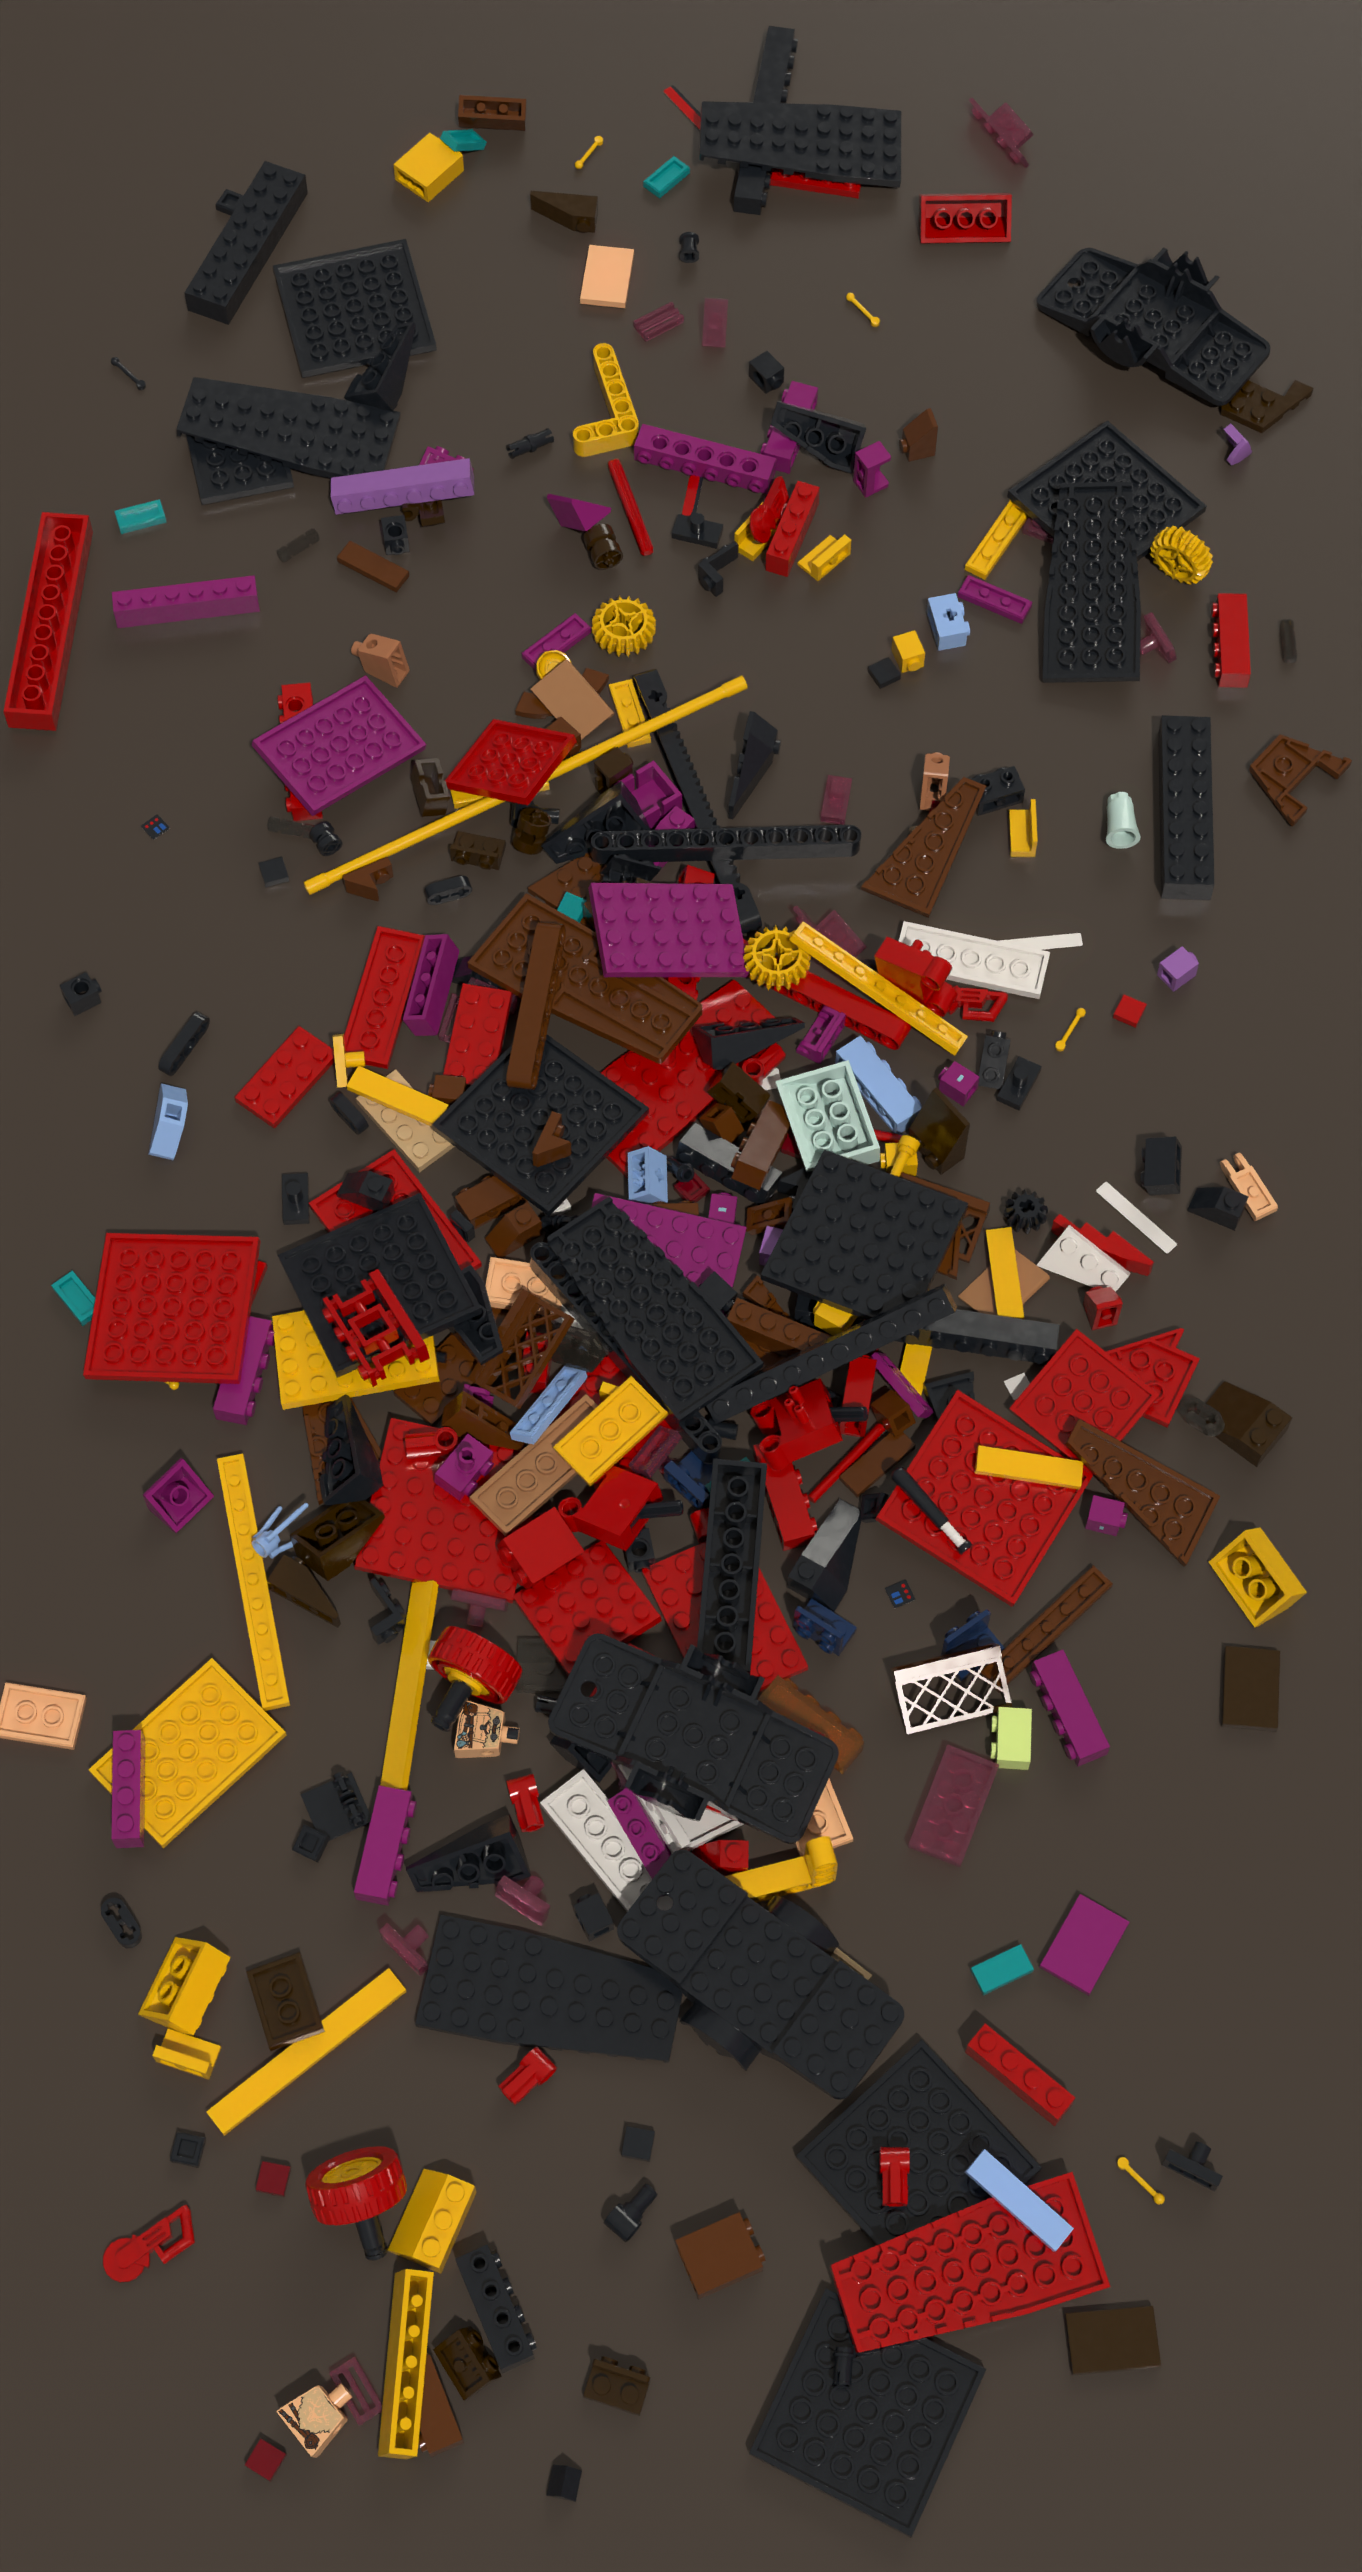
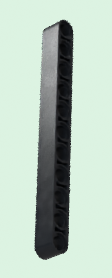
M854 825L601 831L595 833L591 838V857L595 862L607 864L614 855L619 854L627 855L636 861L646 860L651 862L852 857L858 854L860 850L862 834L861 830Z
M544 1242L534 1244L530 1250L531 1270L547 1286L552 1294L558 1298L567 1311L627 1378L632 1376L665 1409L630 1366L624 1355L619 1352V1348L611 1336L602 1333L606 1329L598 1317H590L585 1314L594 1311L549 1245ZM544 1256L547 1259L544 1261L537 1260L536 1257ZM559 1274L564 1278L555 1279L552 1276ZM577 1293L580 1297L572 1298L569 1294ZM699 1411L679 1425L668 1412V1416L664 1420L702 1462L713 1463V1459L719 1458L722 1439ZM695 1425L698 1427V1430L691 1431L686 1426ZM711 1444L715 1446V1449L707 1450L703 1445Z

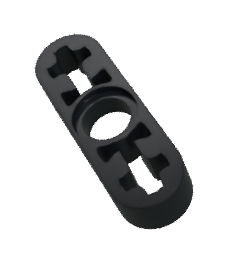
M199 1012L193 1014L162 1056L158 1066L161 1072L169 1076H173L207 1031L210 1018Z

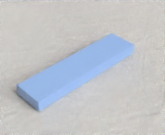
M563 1366L510 1431L511 1439L534 1445L588 1378L586 1370Z
M985 2149L981 2151L965 2171L971 2179L1053 2252L1060 2247L1074 2229Z

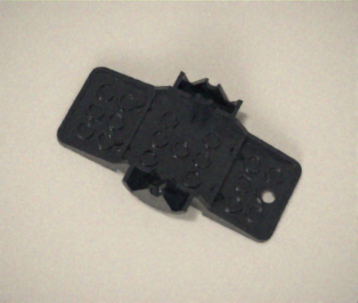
M1163 247L1153 260L1149 259L1136 264L1094 248H1084L1068 262L1037 297V307L1039 310L1088 337L1092 334L1094 341L1101 351L1116 363L1126 367H1139L1147 361L1165 371L1166 379L1218 406L1229 403L1270 355V344L1267 340L1221 308L1213 292L1210 291L1211 287L1220 277L1215 275L1212 280L1208 281L1199 257L1191 261L1188 258V251H1185L1178 259L1172 262L1168 250ZM1079 282L1081 285L1070 287L1068 283L1076 284Z
M592 1634L586 1639L548 1720L549 1729L555 1736L617 1765L621 1764L631 1769L632 1771L625 1784V1788L640 1798L668 1812L698 1822L708 1805L721 1811L722 1814L788 1844L798 1842L804 1835L839 1755L838 1747L832 1740L780 1715L756 1699L765 1678L750 1675L738 1663L729 1662L721 1655L703 1653L692 1644H690L682 1664L660 1659L604 1634ZM583 1683H594L597 1687L596 1694L592 1697L582 1695L581 1686Z
M677 1850L671 1854L617 1927V1935L622 1944L673 1983L692 2002V2005L679 2022L683 2025L691 2026L705 2045L712 2046L719 2055L734 2058L745 2071L758 2054L761 2053L779 2061L830 2097L844 2099L854 2091L904 2020V2009L899 2002L841 1960L838 1962L831 1957L834 1950L839 1946V1942L815 1917L798 1905L780 1896H773L763 1908L749 1898L747 1892L687 1850ZM669 1896L673 1900V1906L666 1911L657 1907L658 1898Z

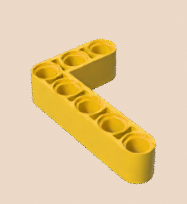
M600 343L594 347L593 362L611 419L581 425L574 429L573 448L575 454L581 457L633 446L639 434L638 419L614 349L607 343Z
M825 1836L807 1842L805 1855L802 1857L724 1877L747 1892L748 1897L753 1901L759 1903L770 1900L773 1896L782 1897L834 1882L836 1880L838 1863L831 1839Z

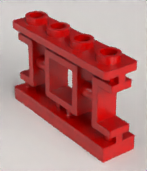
M379 1269L369 1273L370 1280L366 1281L364 1279L360 1281L363 1293L343 1303L338 1294L333 1295L332 1300H329L328 1297L322 1299L325 1306L322 1309V1313L328 1324L334 1323L336 1327L333 1330L340 1343L345 1341L347 1344L345 1350L350 1360L358 1362L357 1370L363 1381L368 1379L372 1387L378 1385L377 1379L381 1378L383 1380L387 1378L383 1367L405 1356L410 1365L414 1364V1360L417 1358L420 1363L430 1359L425 1342ZM374 1290L388 1311L385 1312L381 1304L367 1310L366 1305L376 1301L373 1293ZM337 1309L343 1317L355 1311L357 1312V1316L347 1320L351 1330L348 1331L336 1312ZM381 1318L387 1330L365 1340L359 1329ZM396 1328H399L411 1347L410 1350L404 1341L392 1348L389 1343L399 1339ZM360 1347H362L366 1355L378 1349L382 1352L371 1358L374 1366L373 1369L359 1349Z

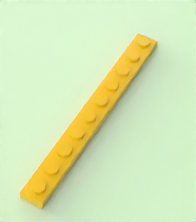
M243 1453L218 1458L217 1463L262 1709L268 1711L290 1706L264 1561L263 1557L257 1554L252 1546V1537L258 1533L245 1458Z

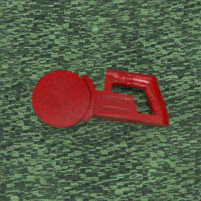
M782 476L774 480L763 504L751 512L750 529L758 543L768 542L771 530L776 529V525H779L789 502V495Z
M944 982L954 988L958 994L948 1013L951 1015L958 1007L963 1008L962 1020L994 1022L1008 1000V994L1005 992L960 988L957 985L953 987ZM987 1000L995 1001L989 1012L968 1010V1008L982 1009Z
M183 2205L140 2236L132 2235V2238H120L112 2242L106 2248L103 2256V2267L106 2274L112 2280L120 2283L130 2282L138 2278L143 2272L144 2267L149 2268L150 2253L156 2251L163 2264H166L194 2244L195 2238L191 2210L188 2205ZM180 2218L182 2238L162 2251L160 2246L173 2238L171 2224Z

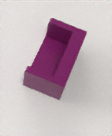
M880 441L855 452L853 482L865 498L889 486L888 480L880 471V466L889 462L891 455Z

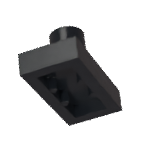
M694 513L691 517L678 514L672 530V538L717 549L723 532V524L704 520V516L701 513Z
M1019 1056L997 1095L996 1101L1020 1111L1041 1072L1042 1066Z
M308 1173L282 1174L284 1225L310 1224Z
M1197 2141L1188 2158L1170 2149L1162 2163L1168 2169L1214 2192L1223 2177L1204 2167L1211 2148Z

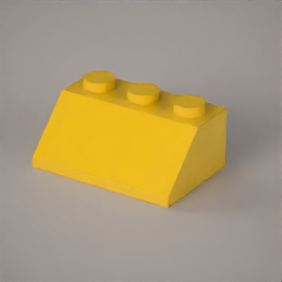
M1261 1527L1245 1530L1209 1561L1211 1567L1254 1628L1287 1610L1307 1593Z
M175 1937L138 2015L174 2031L194 2035L201 2025L204 2012L214 1997V1991L221 1977L225 1974L231 1957L207 1942Z
M423 2169L388 2251L441 2274L477 2193L475 2186L449 2174Z

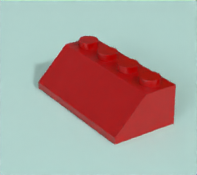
M1010 193L919 194L920 243L1011 242L1012 195Z

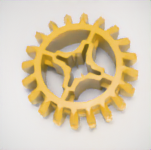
M1172 526L1171 528L1166 527L1164 530H1161L1155 536L1150 547L1152 551L1150 555L1154 558L1153 562L1159 565L1158 569L1163 570L1165 575L1171 576L1172 580H1179L1180 583L1185 581L1189 585L1191 583L1197 584L1206 577L1213 563V555L1209 552L1210 548L1204 545L1205 541L1200 540L1198 535H1193L1191 530L1185 531L1183 527L1178 529L1176 526Z
M619 595L616 601L610 598L608 604L602 602L601 609H596L595 616L592 619V634L596 643H600L602 650L607 649L609 655L614 651L617 652L618 657L621 653H626L629 657L630 652L638 655L640 649L646 650L647 644L652 643L653 636L656 634V619L653 617L652 609H648L646 603L640 604L639 598L631 601L630 596L627 599H622Z
M775 925L773 931H769L765 927L763 934L756 931L755 938L748 940V945L744 948L745 955L743 956L746 963L745 970L750 972L751 981L757 980L759 987L765 983L767 984L766 988L768 991L772 986H776L778 992L781 986H785L789 990L791 983L798 985L800 978L804 979L806 977V971L810 969L811 955L789 941L795 930L788 933L786 926L783 930H778ZM775 953H777V956L779 958V964H777Z

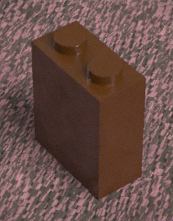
M740 2212L675 2240L676 2248L698 2300L763 2272L762 2263L766 2261L760 2245L754 2246L750 2237L754 2234L748 2218L743 2219Z

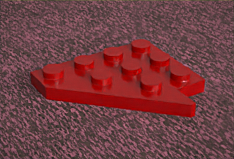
M1182 1328L1106 1351L1159 1394L1158 1399L1142 1417L1168 1428L1200 1360L1196 1356L1177 1349L1184 1333Z

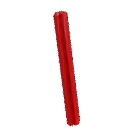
M619 459L610 460L608 462V469L641 555H651L653 553V545Z

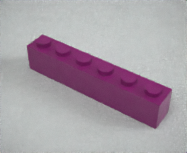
M255 575L112 592L113 612L117 628L260 612Z

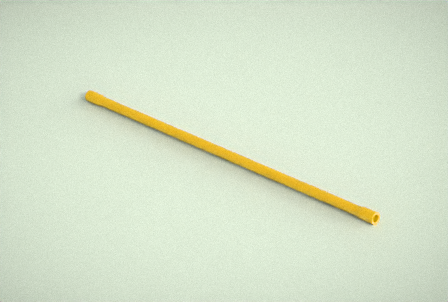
M741 675L706 694L562 761L546 782L595 760L616 747L620 748L717 701L748 689L744 677ZM485 797L335 869L304 881L303 884L308 894L312 895L329 887L330 884L343 879V876L396 854L506 801Z

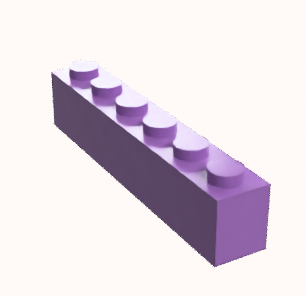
M470 458L331 478V500L336 515L401 506L404 503L415 504L474 495V474Z

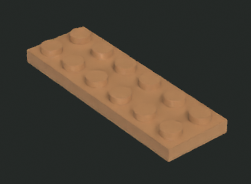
M587 1394L552 1423L534 1445L529 1444L470 1496V1501L506 1537L577 1475L555 1452L553 1447L598 1407Z

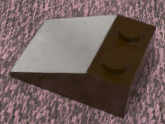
M936 1087L932 1090L910 1126L909 1136L919 1141L918 1151L925 1157L927 1165L933 1170L936 1169L942 1175L965 1158L970 1123Z
M1224 1381L1196 1414L1193 1421L1255 1467H1258L1288 1430L1293 1417L1272 1402Z
M366 1500L335 1504L289 1536L296 1556L303 1560L309 1568L329 1581L352 1564L385 1516L384 1513Z

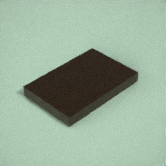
M1225 1646L1222 1727L1277 1732L1280 1651Z
M300 1952L246 1971L270 2051L325 2032Z
M1153 2306L1065 2314L1072 2375L1161 2367Z

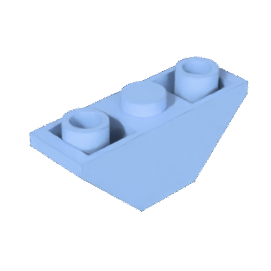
M161 1083L148 1155L174 1160L184 1129L188 1107L186 1089Z

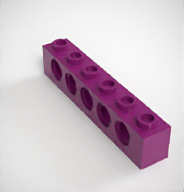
M642 424L634 444V460L660 466L667 470L683 472L687 475L703 477L710 481L722 482L733 487L749 489L756 493L768 494L776 474V458L646 424Z

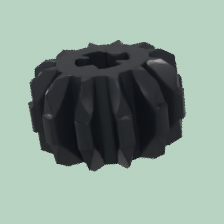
M1025 1189L1021 1195L1014 1192L1012 1198L1006 1201L1004 1216L1008 1218V1226L1016 1225V1233L1021 1228L1025 1229L1026 1234L1030 1233L1031 1228L1038 1231L1040 1224L1046 1222L1048 1207L1044 1205V1197L1036 1198V1191L1032 1192L1031 1195H1027Z

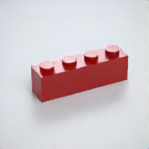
M797 481L767 550L765 571L785 577L789 576L819 505L820 487Z
M1218 593L1216 603H1212L1211 617H1215L1216 623H1213L1212 637H1216L1217 642L1213 645V657H1217V663L1214 665V677L1218 678V687L1247 688L1251 675L1247 594Z
M759 1444L753 1445L755 1462L767 1463L759 1449ZM792 1462L781 1470H773L767 1463L765 1495L783 1551L808 1545L818 1531L815 1518L809 1517L807 1509L810 1508V1502L807 1493L802 1494L800 1485L803 1484L799 1469L794 1470Z
M986 2023L968 2043L965 2050L967 2055L1054 2127L1072 2106L1075 2097Z

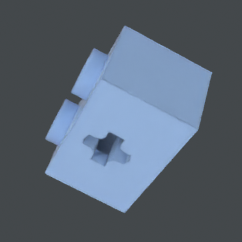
M956 593L928 598L927 615L938 651L966 646L967 636L970 635V626L968 621L964 622V606L962 602H958Z
M649 1146L628 1152V1191L630 1201L642 1204H652L657 1201L668 1203L666 1155Z

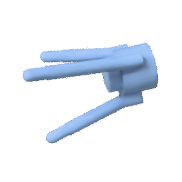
M304 1503L274 1531H267L282 1511V1507L278 1506L261 1530L252 1537V1546L257 1554L263 1558L269 1555L273 1559L279 1553L292 1548V1542L278 1547L280 1543L278 1534L309 1506L308 1503Z

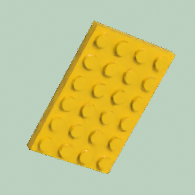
M304 1310L272 1316L280 1398L283 1410L338 1400L345 1394L351 1398L440 1381L434 1335L423 1340L427 1346L430 1359L420 1363L417 1358L414 1360L415 1363L410 1365L405 1356L384 1366L383 1369L387 1378L383 1380L381 1378L377 1379L378 1385L372 1387L368 1379L363 1381L357 1369L338 1378L336 1377ZM370 1363L369 1365L373 1369V1363Z
M213 1658L133 1729L141 1730L145 1738L144 1829L164 1849L287 1736L286 1732ZM113 1748L88 1769L111 1795Z

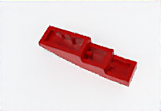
M1061 1214L1053 1220L1051 1232L1058 1237L1070 1225L1127 1271L1145 1276L1151 1273L1154 1261L1116 1232L1112 1231L1108 1237H1105L1087 1222L1079 1229Z

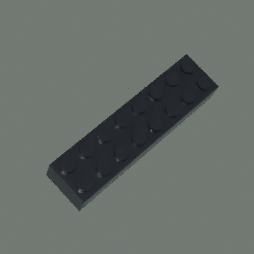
M264 161L184 292L188 311L227 325L230 324L307 196L308 190L305 174Z
M1162 715L1158 730L1161 899L1211 900L1214 889L1211 717Z
M713 1459L697 1648L703 1653L721 1655L729 1662H736L750 1674L767 1463Z

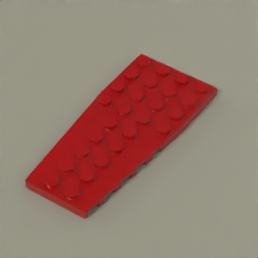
M732 980L700 1002L703 1013L692 1027L724 1022V1026L734 1027L739 1025V1021L756 1022L758 1025H761V1021L764 1019L776 1018L736 980ZM692 1028L676 1046V1058L671 1064L661 1065L629 1051L601 1072V1074L649 1108V1114L606 1157L626 1178H628V1152L647 1146L660 1152L682 1134L697 1119V1116L715 1100L707 1091L722 1070H715L703 1062ZM756 1054L742 1060L736 1065L742 1069V1064L744 1063V1061L749 1058H753Z
M1073 2172L1027 2186L1074 2228L1055 2252L991 2197L831 2264L830 2271L855 2351L857 2353L1021 2316L1109 2288L1108 2277Z

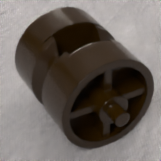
M598 524L586 531L584 541L587 549L591 552L592 561L597 569L606 570L613 568L622 561L623 553L620 545L616 542L615 533L610 525Z
M537 808L523 809L520 812L517 827L512 838V845L518 851L525 854L535 855L541 853L543 850L541 845L546 840L551 817L543 810Z

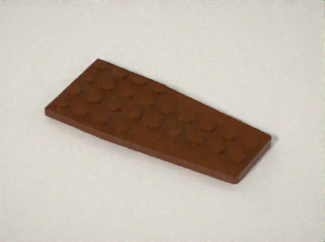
M527 893L467 962L469 969L522 999L537 923L564 924L566 938L551 1013L656 1063H663L703 1013L700 1002L662 977H604L596 933Z

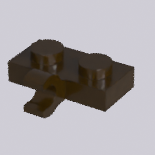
M442 500L402 504V510L408 511L403 512L405 521H412L420 514L422 526L445 523Z

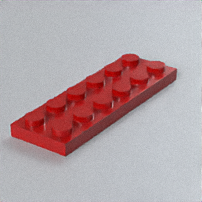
M377 926L344 1034L345 1052L364 1051L365 1065L384 1069L389 1068L425 935Z

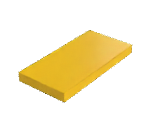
M630 1376L562 1438L553 1449L591 1487L668 1416V1412Z

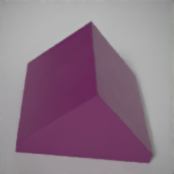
M547 494V500L562 527L587 531L611 513L610 507Z
M180 1458L143 1494L147 1508L175 1533L214 1497L183 1458Z

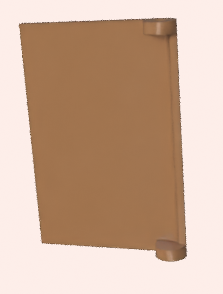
M568 659L563 661L530 689L556 719L563 717L581 734V740L615 714Z
M1015 1250L1022 1304H1024L1050 1280V1276ZM989 1266L958 1298L976 1312L997 1315L991 1267Z

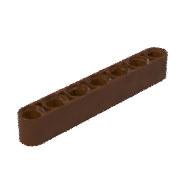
M538 922L536 925L507 1070L506 1081L508 1087L531 1090L536 1088L565 944L566 928L564 924Z

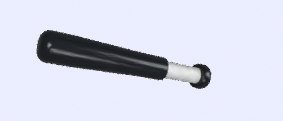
M900 1466L891 1473L892 1480L938 1529H942L949 1539L958 1547L957 1552L960 1555L972 1546L969 1540L963 1539L957 1530L951 1526L949 1519L904 1467Z

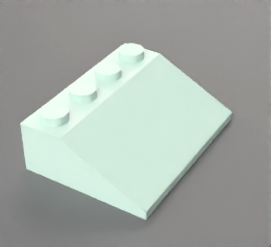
M849 1060L775 1081L806 1172L814 1170L824 1150L865 1165L880 1161V1146Z

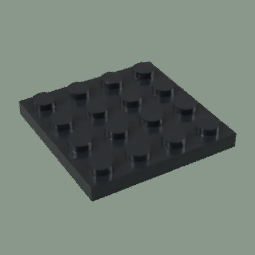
M186 434L202 505L294 487L291 470L288 467L282 466L281 461L272 459L270 463L261 460L260 455L249 453L248 456L239 454V449L229 446L221 449L217 447L215 442L204 440L203 443L195 441L194 436Z

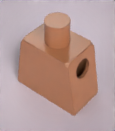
M369 634L363 643L356 641L352 645L351 653L360 658L366 673L398 688L410 671L401 642L398 640Z
M939 752L925 755L920 810L930 811L933 800L940 801L941 803L946 796L950 762L948 755H943ZM930 785H938V792H931Z

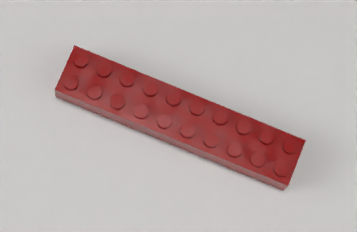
M42 512L3 711L8 728L56 731L93 535L89 515Z

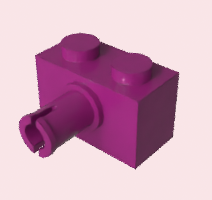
M467 1434L437 1470L434 1483L459 1501L464 1495L470 1496L477 1487L478 1483L476 1481L481 1475L486 1476L494 1465L492 1462L493 1452Z

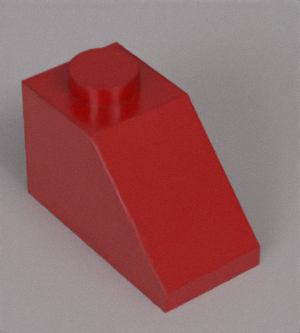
M1101 1286L1094 1287L1085 1293L1083 1305L1092 1330L1114 1326L1118 1323L1123 1303L1111 1286L1106 1288Z
M718 1840L693 1849V1854L723 1876H728L748 1870L749 1841Z

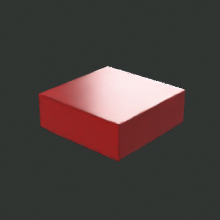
M1124 994L1114 1012L1113 1018L1136 1028L1147 1004Z

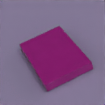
M1080 1894L1039 1968L1089 1996L1129 1925V1921Z

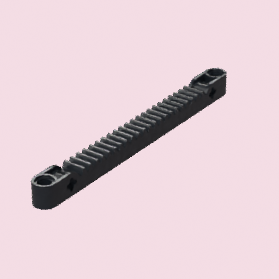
M657 669L632 675L636 694L647 721L671 710L667 708V692ZM673 722L652 732L671 779L682 794L683 808L688 815L695 819V829L720 828L717 825L716 817H713V809H710L707 795L703 794V786H700V778H697L694 764L690 762V754H687L684 740L680 739L677 723ZM734 860L706 861L710 872L715 874V884H733L742 934L761 929L762 921L749 888L740 883V874L737 873V866L733 865Z

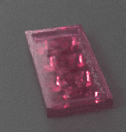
M947 1745L908 1847L961 1867L999 1764Z

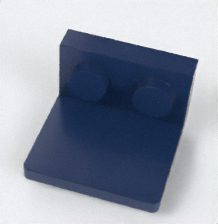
M703 1445L705 1449L710 1450L706 1445ZM691 1451L677 1465L671 1460L664 1466V1479L697 1510L709 1508L710 1495L705 1485L712 1481L713 1463L702 1462Z
M812 1598L804 1609L800 1606L795 1609L793 1627L796 1629V1633L804 1639L808 1640L811 1638L819 1643V1648L828 1654L833 1652L839 1656L857 1630L856 1626Z
M988 1609L982 1613L977 1611L968 1617L967 1623L961 1628L956 1626L949 1630L944 1636L941 1656L991 1643L1000 1645L1002 1652L1004 1650L1003 1645L988 1628L990 1611ZM979 1666L973 1667V1668H970V1669H972L973 1671H976ZM965 1669L959 1671L956 1676L962 1681L972 1673Z

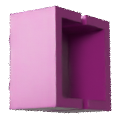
M654 760L636 771V790L635 779L632 774L620 780L637 799L650 829L657 826L660 818L663 819L675 806L682 810L681 792Z

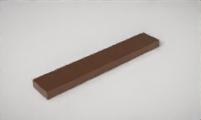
M1094 1565L1002 1651L1001 1658L1007 1685L1112 1587L1113 1583ZM996 1662L984 1667L980 1675L992 1682L998 1673ZM1000 1679L996 1683L999 1687H1001Z

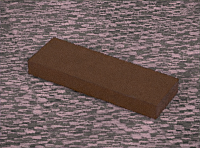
M349 541L337 556V562L396 593L410 576L408 570L352 541Z
M904 1432L896 1437L889 1433L839 1476V1480L858 1498L914 1450L916 1444Z

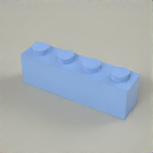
M860 1035L837 1050L835 1064L849 1060L861 1095L891 1131L900 1134L908 1129L920 1112L922 1105L915 1096L912 1097L908 1093L905 1083L892 1074L889 1064L876 1055L874 1046L869 1041L866 1042Z

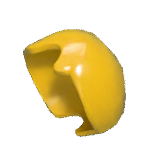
M558 650L544 652L536 662L538 678L542 680L563 661L568 659L571 662V660L565 653Z

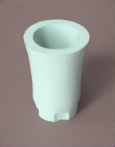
M1126 792L1111 794L1107 799L1106 842L1113 848H1130L1136 845L1141 838L1136 824L1132 799Z

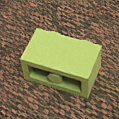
M999 1707L997 1716H992L991 1732H996V1742H991L990 1758L995 1759V1768L1029 1769L1031 1762L1032 1709Z

